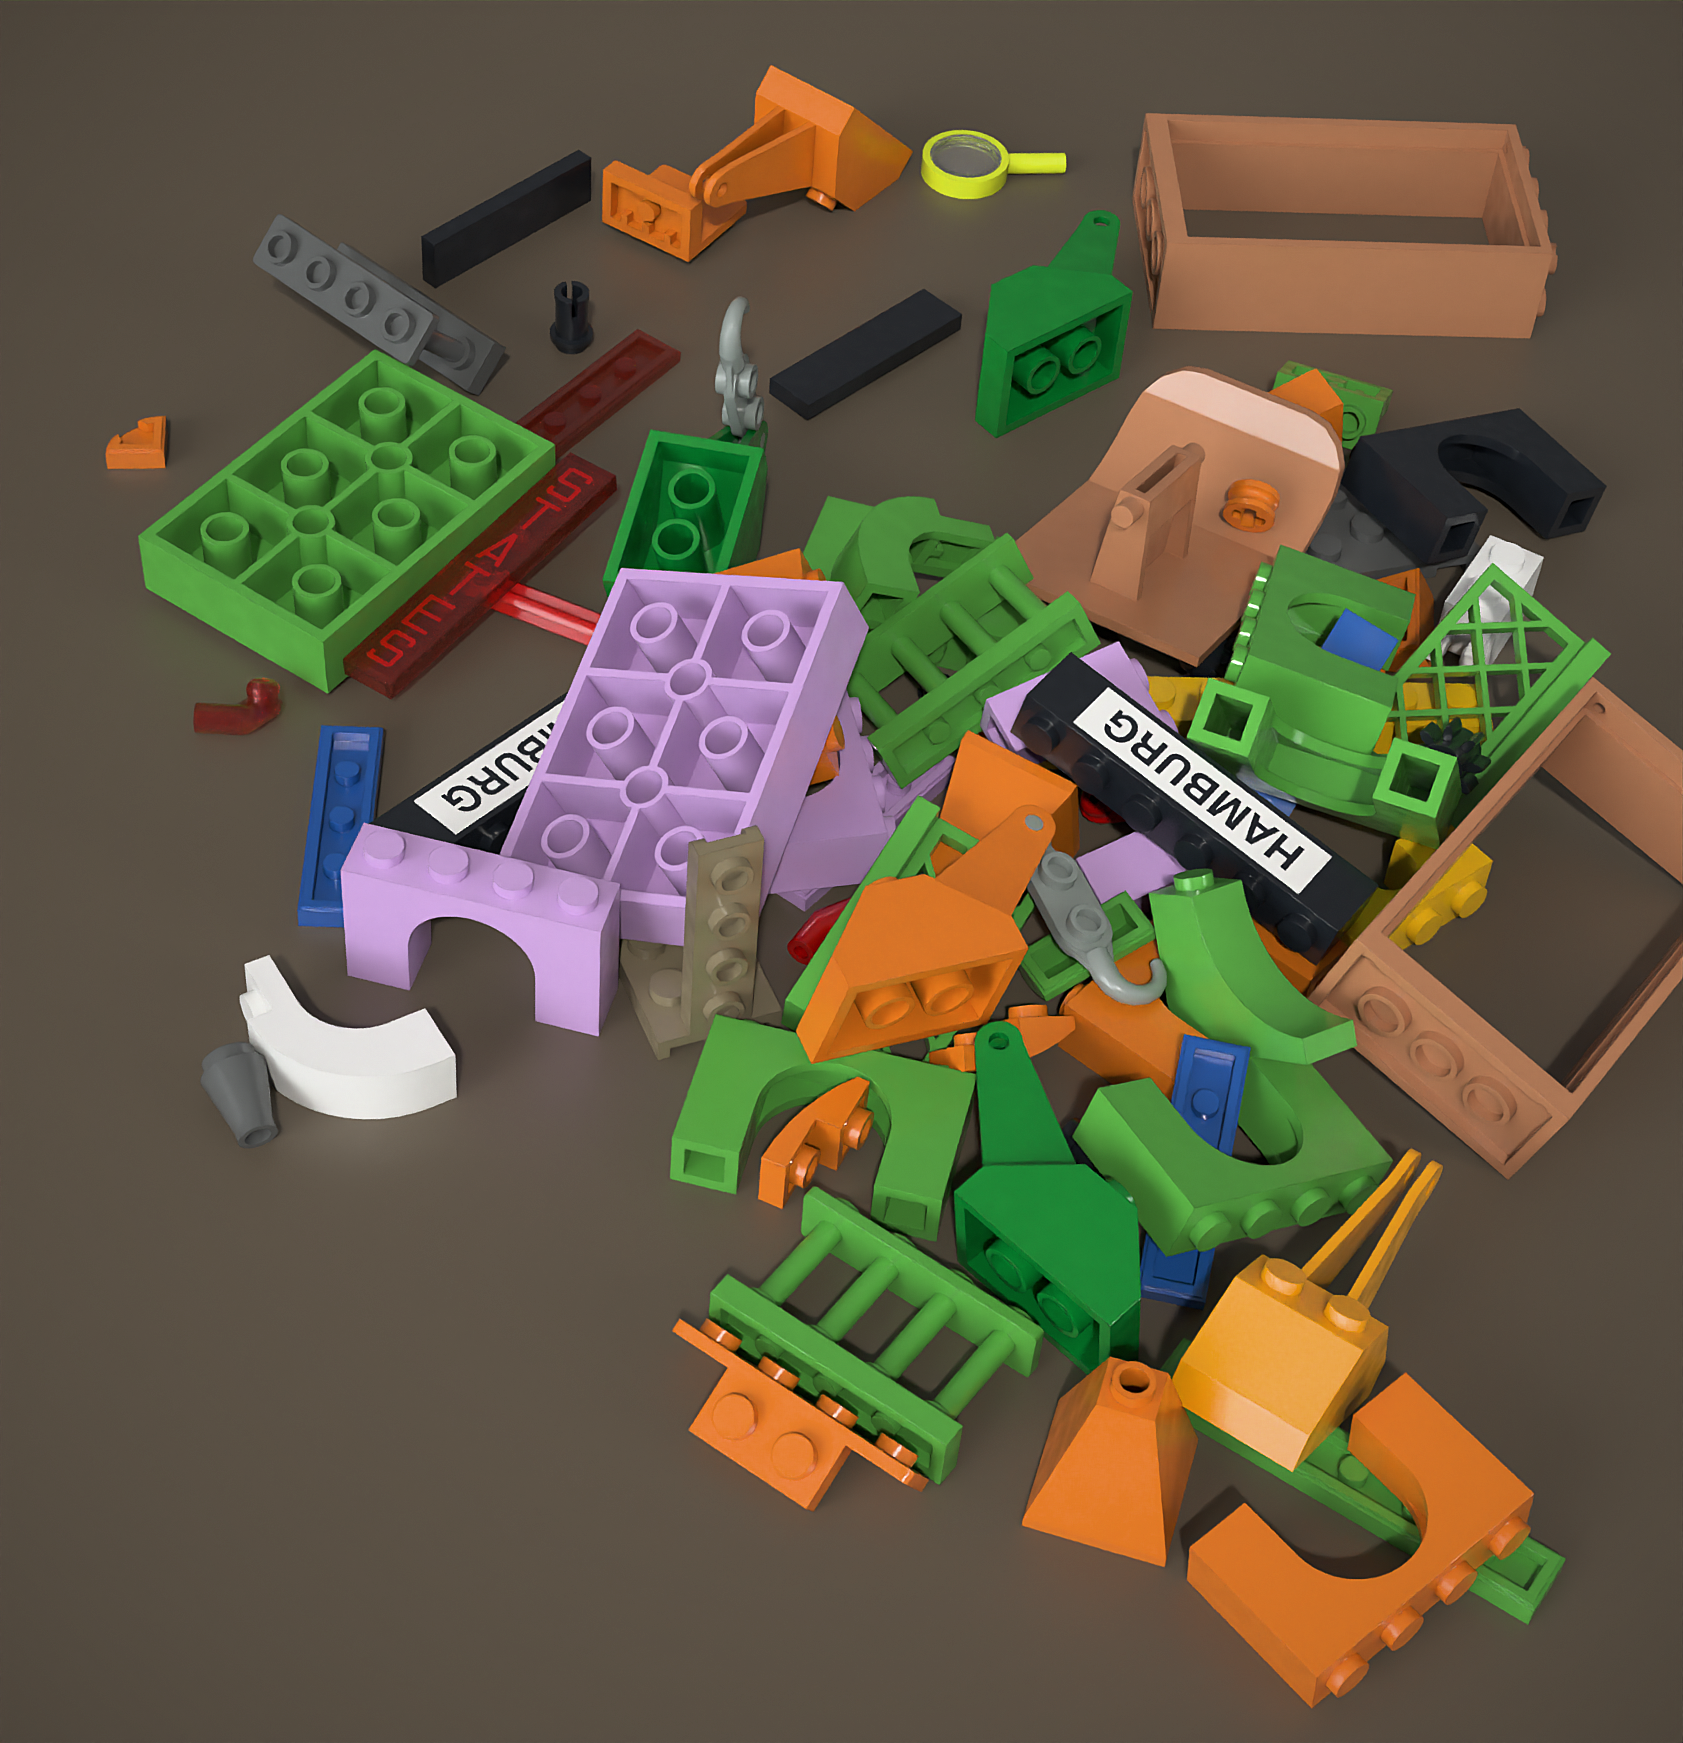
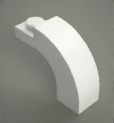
M270 955L244 964L247 992L240 995V1004L248 1024L249 1044L254 1047L256 1053L265 1057L269 1084L285 1097L314 1111L352 1119L400 1117L426 1110L457 1097L455 1053L426 1008L380 1026L357 1029L338 1027L318 1020L300 1005Z

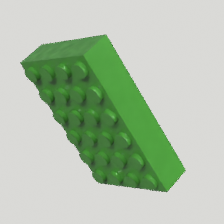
M374 349L138 535L145 587L328 694L370 658L367 656V653L372 648L378 651L383 647L380 641L392 630L401 631L407 625L401 621L430 594L439 598L457 583L468 569V566L464 565L467 561L474 565L479 564L487 555H483L480 558L475 555L512 535L545 506L535 500L537 497L548 502L555 498V496L546 491L552 485L555 487L553 491L556 492L555 444ZM435 600L429 601L422 609L428 608ZM418 611L409 622L413 621L421 612Z

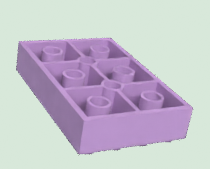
M621 568L499 855L620 883L619 939L684 946L688 843L702 838L706 842L739 835L742 828L756 825L764 837L760 916L869 629L844 582Z

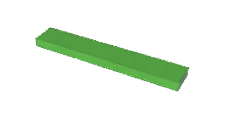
M1183 1338L1160 1371L1169 1373L1172 1379L1181 1358L1192 1342ZM1185 1408L1193 1428L1408 1555L1413 1556L1421 1544L1419 1531L1410 1512L1386 1486L1347 1450L1350 1435L1347 1431L1337 1427L1291 1472ZM1527 1536L1524 1542L1507 1558L1499 1560L1493 1555L1476 1569L1478 1572L1477 1578L1468 1590L1528 1625L1560 1574L1566 1558Z

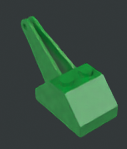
M1105 210L1088 212L1047 267L1032 265L991 284L975 421L995 438L1005 435L1119 378L1133 291L1112 275L1120 230V220L1115 214ZM1096 223H1103L1107 226L1096 225Z
M994 1021L987 1023L979 1029L975 1037L982 1168L954 1191L957 1262L1007 1306H1015L1027 1313L1034 1323L1043 1329V1337L1086 1375H1089L1110 1356L1125 1361L1138 1362L1141 1284L1138 1208L1127 1189L1116 1180L1111 1178L1104 1180L1086 1164H1076L1032 1064L1021 1032L1017 1027L1008 1022Z

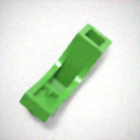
M905 496L888 499L876 505L864 517L833 564L830 581L844 582L869 629L873 630L917 598L920 591L913 572L945 578L992 544L995 539L989 525L940 516L934 498Z

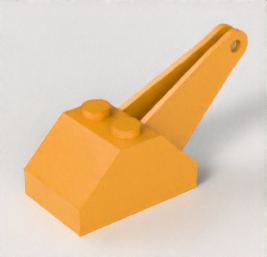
M1412 1148L1406 1152L1388 1178L1302 1269L1286 1260L1269 1258L1262 1254L1237 1274L1184 1353L1172 1377V1382L1182 1401V1406L1293 1472L1369 1397L1386 1360L1389 1326L1371 1317L1368 1308L1416 1216L1435 1188L1442 1173L1443 1165L1432 1160L1409 1189L1347 1296L1333 1295L1326 1291V1289L1396 1204L1409 1184L1422 1156L1420 1152Z

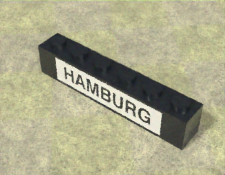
M1072 652L1026 695L1010 731L1022 740L1032 752L1041 755L1074 780L1079 788L1095 796L1125 819L1131 828L1143 833L1172 855L1186 870L1212 869L1214 878L1242 880L1251 917L1280 938L1286 947L1298 952L1315 966L1321 962L1357 921L1379 886L1377 883Z
M568 692L369 824L499 855Z

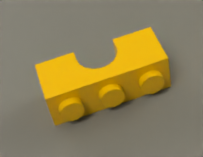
M1450 825L1446 839L1455 830L1452 825ZM1403 838L1395 841L1384 884L1390 890L1377 888L1357 921L1340 940L1350 947L1437 849ZM1472 844L1389 939L1402 950L1414 943L1422 945L1429 941L1441 926L1458 916L1466 918L1472 915L1482 905L1487 896L1485 886L1493 860Z

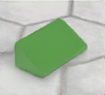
M1126 890L1101 904L1113 931L1114 962L1156 939L1154 926ZM1052 934L1028 946L1029 949L1019 965L1026 984L1046 1002L1091 976L1090 972L1079 961L1062 951Z

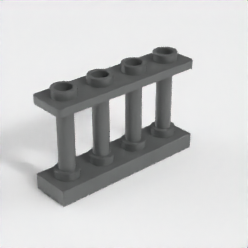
M278 214L275 217L253 257L254 264L402 363L413 366L417 359H420L466 391L475 395H480L506 349L505 346L354 247L341 242L339 247L335 249L282 214Z

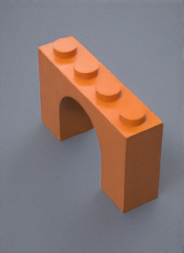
M1252 918L1263 945L1274 963L1288 981L1306 998L1311 995L1349 947L1339 940L1321 962L1315 966L1298 952L1286 947L1280 938ZM1157 940L1150 941L1114 962L1126 980L1136 985H1144L1151 981L1152 971L1150 963L1155 958L1160 959ZM1094 980L1086 986L1084 984L1076 985L1065 997L1059 1010L1060 1016H1075L1076 1029L1058 1042V1047L1112 1085L1150 1077L1170 1103L1184 1034L1209 1039L1174 1015L1164 1005L1160 997L1146 1005L1132 1006L1120 1003L1107 996Z
M1406 1372L1353 1414L1347 1450L1403 1503L1413 1517L1419 1531L1421 1544L1406 1563L1390 1573L1368 1579H1346L1329 1575L1312 1567L1300 1558L1246 1503H1243L1189 1548L1187 1581L1311 1709L1331 1692L1339 1698L1351 1691L1367 1673L1370 1666L1367 1661L1386 1645L1392 1651L1404 1646L1424 1622L1422 1615L1439 1600H1442L1446 1605H1450L1458 1600L1476 1580L1478 1575L1476 1569L1493 1555L1499 1560L1507 1558L1524 1542L1531 1530L1527 1520L1534 1493Z

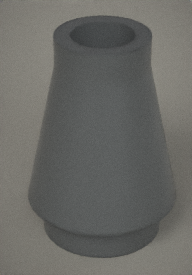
M246 1042L229 1043L210 1052L202 1061L204 1073L201 1076L200 1083L234 1132L238 1145L242 1148H255L270 1142L277 1135L278 1129L273 1119L265 1057L256 1053L254 1047Z

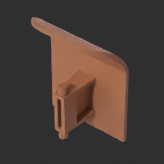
M1186 366L1168 371L1142 392L1127 415L1109 450L1089 480L1015 541L1034 577L1026 586L1041 600L1052 603L1068 591L1080 602L1089 621L1198 667L1241 624V618L1250 597L1249 592L1261 561L1272 565L1280 544L1303 553L1307 551L1339 490L1345 468L1342 442L1330 422L1310 409L1210 369ZM1242 479L1259 480L1277 490L1280 495L1279 507L1274 511L1275 522L1270 530L1258 533L1246 532L1227 523L1223 517V509L1229 500L1228 491L1233 482Z

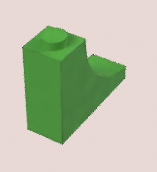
M1193 869L1175 874L1173 876L1174 885L1149 893L1159 957L1167 972L1165 993L1168 1009L1178 1018L1211 1040L1251 1047L1250 1057L1309 1065L1357 1046L1353 1019L1337 1016L1315 1005L1288 981L1274 963L1255 928L1246 902L1242 880L1214 878L1212 869Z

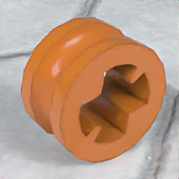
M1242 479L1233 482L1228 491L1229 500L1223 509V517L1227 523L1246 532L1258 533L1270 530L1275 522L1274 511L1279 507L1280 495L1277 490L1259 480Z

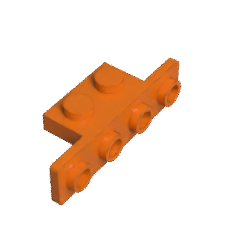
M679 1318L672 1331L727 1367L720 1381L690 1426V1432L812 1512L818 1506L852 1450L907 1486L920 1492L923 1491L929 1479L912 1469L919 1457L917 1454L881 1432L875 1444L852 1429L859 1416L823 1393L816 1404L811 1403L793 1391L800 1381L799 1377L766 1356H763L756 1367L735 1353L742 1340L710 1319L706 1318L700 1329Z

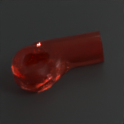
M254 678L246 686L247 698L237 704L196 702L193 718L194 732L225 735L250 734L278 716L283 703L282 700L278 699L280 693L279 684L270 678Z

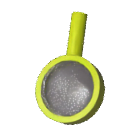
M970 130L947 131L929 139L923 148L921 175L932 189L943 195L958 199H979L993 195L1005 185L1008 174H1061L1066 172L1065 153H1008L998 140L989 135Z

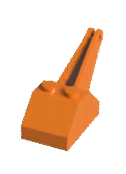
M770 65L756 92L754 125L717 154L698 166L691 177L689 192L691 196L704 200L706 204L718 208L733 202L808 187L809 190L806 197L821 206L833 211L836 204L839 203L855 212L899 179L913 151L855 107Z

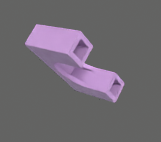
M1119 641L1080 658L1178 733L1171 715L1166 710L1159 711L1150 696L1149 681L1142 665L1135 658L1129 660ZM1049 672L986 699L980 727L989 741L1035 764L1046 761V759L1032 752L1022 740L1010 731L1026 695ZM1138 831L1075 860L1100 905L1126 890L1144 914L1152 911L1149 898L1150 892L1174 885L1173 876L1180 872L1188 871L1172 855Z
M847 689L836 714L842 726L845 739V748L837 751L839 776L824 781L828 784L825 788L804 798L768 894L861 884L896 830L893 816H883L882 814L885 812L886 805L881 775L871 776V772L874 770V756L872 745L867 739L869 735L860 736L859 734L862 733V711L859 698L849 697Z
M363 823L341 868L348 976L410 990L432 943L431 919L437 917L468 918L501 931L516 942L530 959L535 972V1021L599 1037L618 990L620 883Z

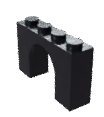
M1520 408L1360 436L1350 453V461L1340 482L1426 565L1467 556L1488 512V509L1458 481L1480 487L1496 495L1514 509L1545 539L1584 532L1607 487Z

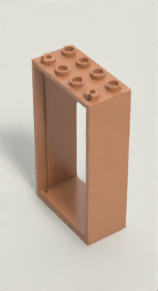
M1145 113L1132 202L1153 329L1530 339L1536 317H1542L1546 306L1544 286L1547 275L1555 273L1558 255H1556L1557 245L1554 242H1550L1547 233V211L1540 209L1538 202V180L1530 175L1529 149H1526V146H1522L1516 124ZM1183 209L1482 218L1489 245L1188 237Z
M1594 677L1588 681L1358 936L1307 998L1327 1012L1353 1019L1357 1046L1353 1048L1507 1180L1570 1120L1683 978V932L1561 1083L1557 1082L1391 941L1389 937L1541 767L1683 884V750Z

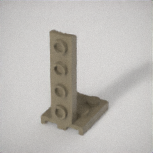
M756 825L742 828L739 835L706 842L702 838L688 843L684 946L619 939L618 976L657 1060L670 1057L671 1048L704 1040L706 1043L715 1014L739 1020H752L759 1024L766 1023L767 1026L774 1028L781 1027L783 1010L756 958L764 837Z

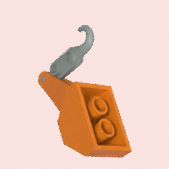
M1022 805L936 878L926 874L902 879L889 876L880 878L865 886L801 1018L796 1033L811 1064L987 1024L1029 949L1011 916L1026 887L1056 943L1064 953L1075 958L1090 972L1094 982L1107 996L1117 1002L1132 1006L1149 1004L1158 999L1167 986V972L1162 960L1155 958L1150 963L1152 979L1149 983L1136 985L1121 975L1114 963L1113 931L1106 914L1076 861L1066 853L1055 851L1051 845V839L1056 830L1053 817L1039 806Z

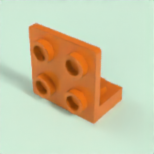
M614 160L603 169L602 222L687 262H690L746 214L747 202L743 200L714 208L706 204L704 200L691 196L689 184L692 176L668 165L659 166L650 175L617 160Z

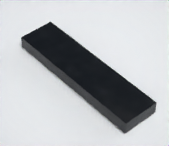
M577 150L421 236L423 280L436 289L590 202L592 158Z
M922 289L771 377L769 394L808 421L961 329L962 314L927 290Z

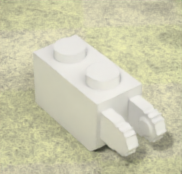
M1490 535L1445 600L1439 623L1492 563L1499 567L1528 594L1533 596L1544 557L1523 549L1514 543L1506 542ZM1489 585L1479 597L1481 623L1511 622L1509 601ZM1468 610L1456 624L1469 623ZM1512 633L1482 634L1486 665L1493 664ZM1470 634L1446 635L1441 640L1442 656L1448 650L1461 656L1459 666L1473 665ZM1429 654V655L1426 657V659H1428V660L1431 661L1430 654Z

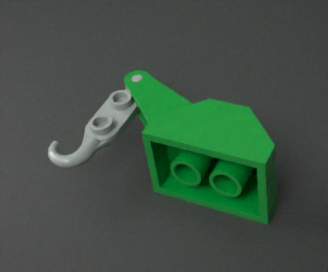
M738 296L730 303L720 333L719 355L721 360L715 377V391L717 394L724 395L722 423L726 427L708 439L650 429L602 579L607 598L621 568L714 574L756 560L760 547L768 471L765 456L768 424L766 421H762L764 398L756 396L755 392L758 381V366L750 364L749 357L743 353L741 345L743 315L750 311V304L747 298Z

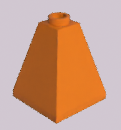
M968 730L960 743L940 818L981 841L1014 813L1018 807L1029 804L1036 805L1045 809L1055 821L1056 830L1051 839V845L1054 850L1066 853L1074 858L1080 849L1077 784ZM940 842L931 856L936 877L964 854Z
M1110 1356L1059 1399L1023 1516L1022 1526L1165 1567L1199 1440L1186 1410L1182 1406V1401L1169 1373L1150 1368L1141 1362L1125 1361Z

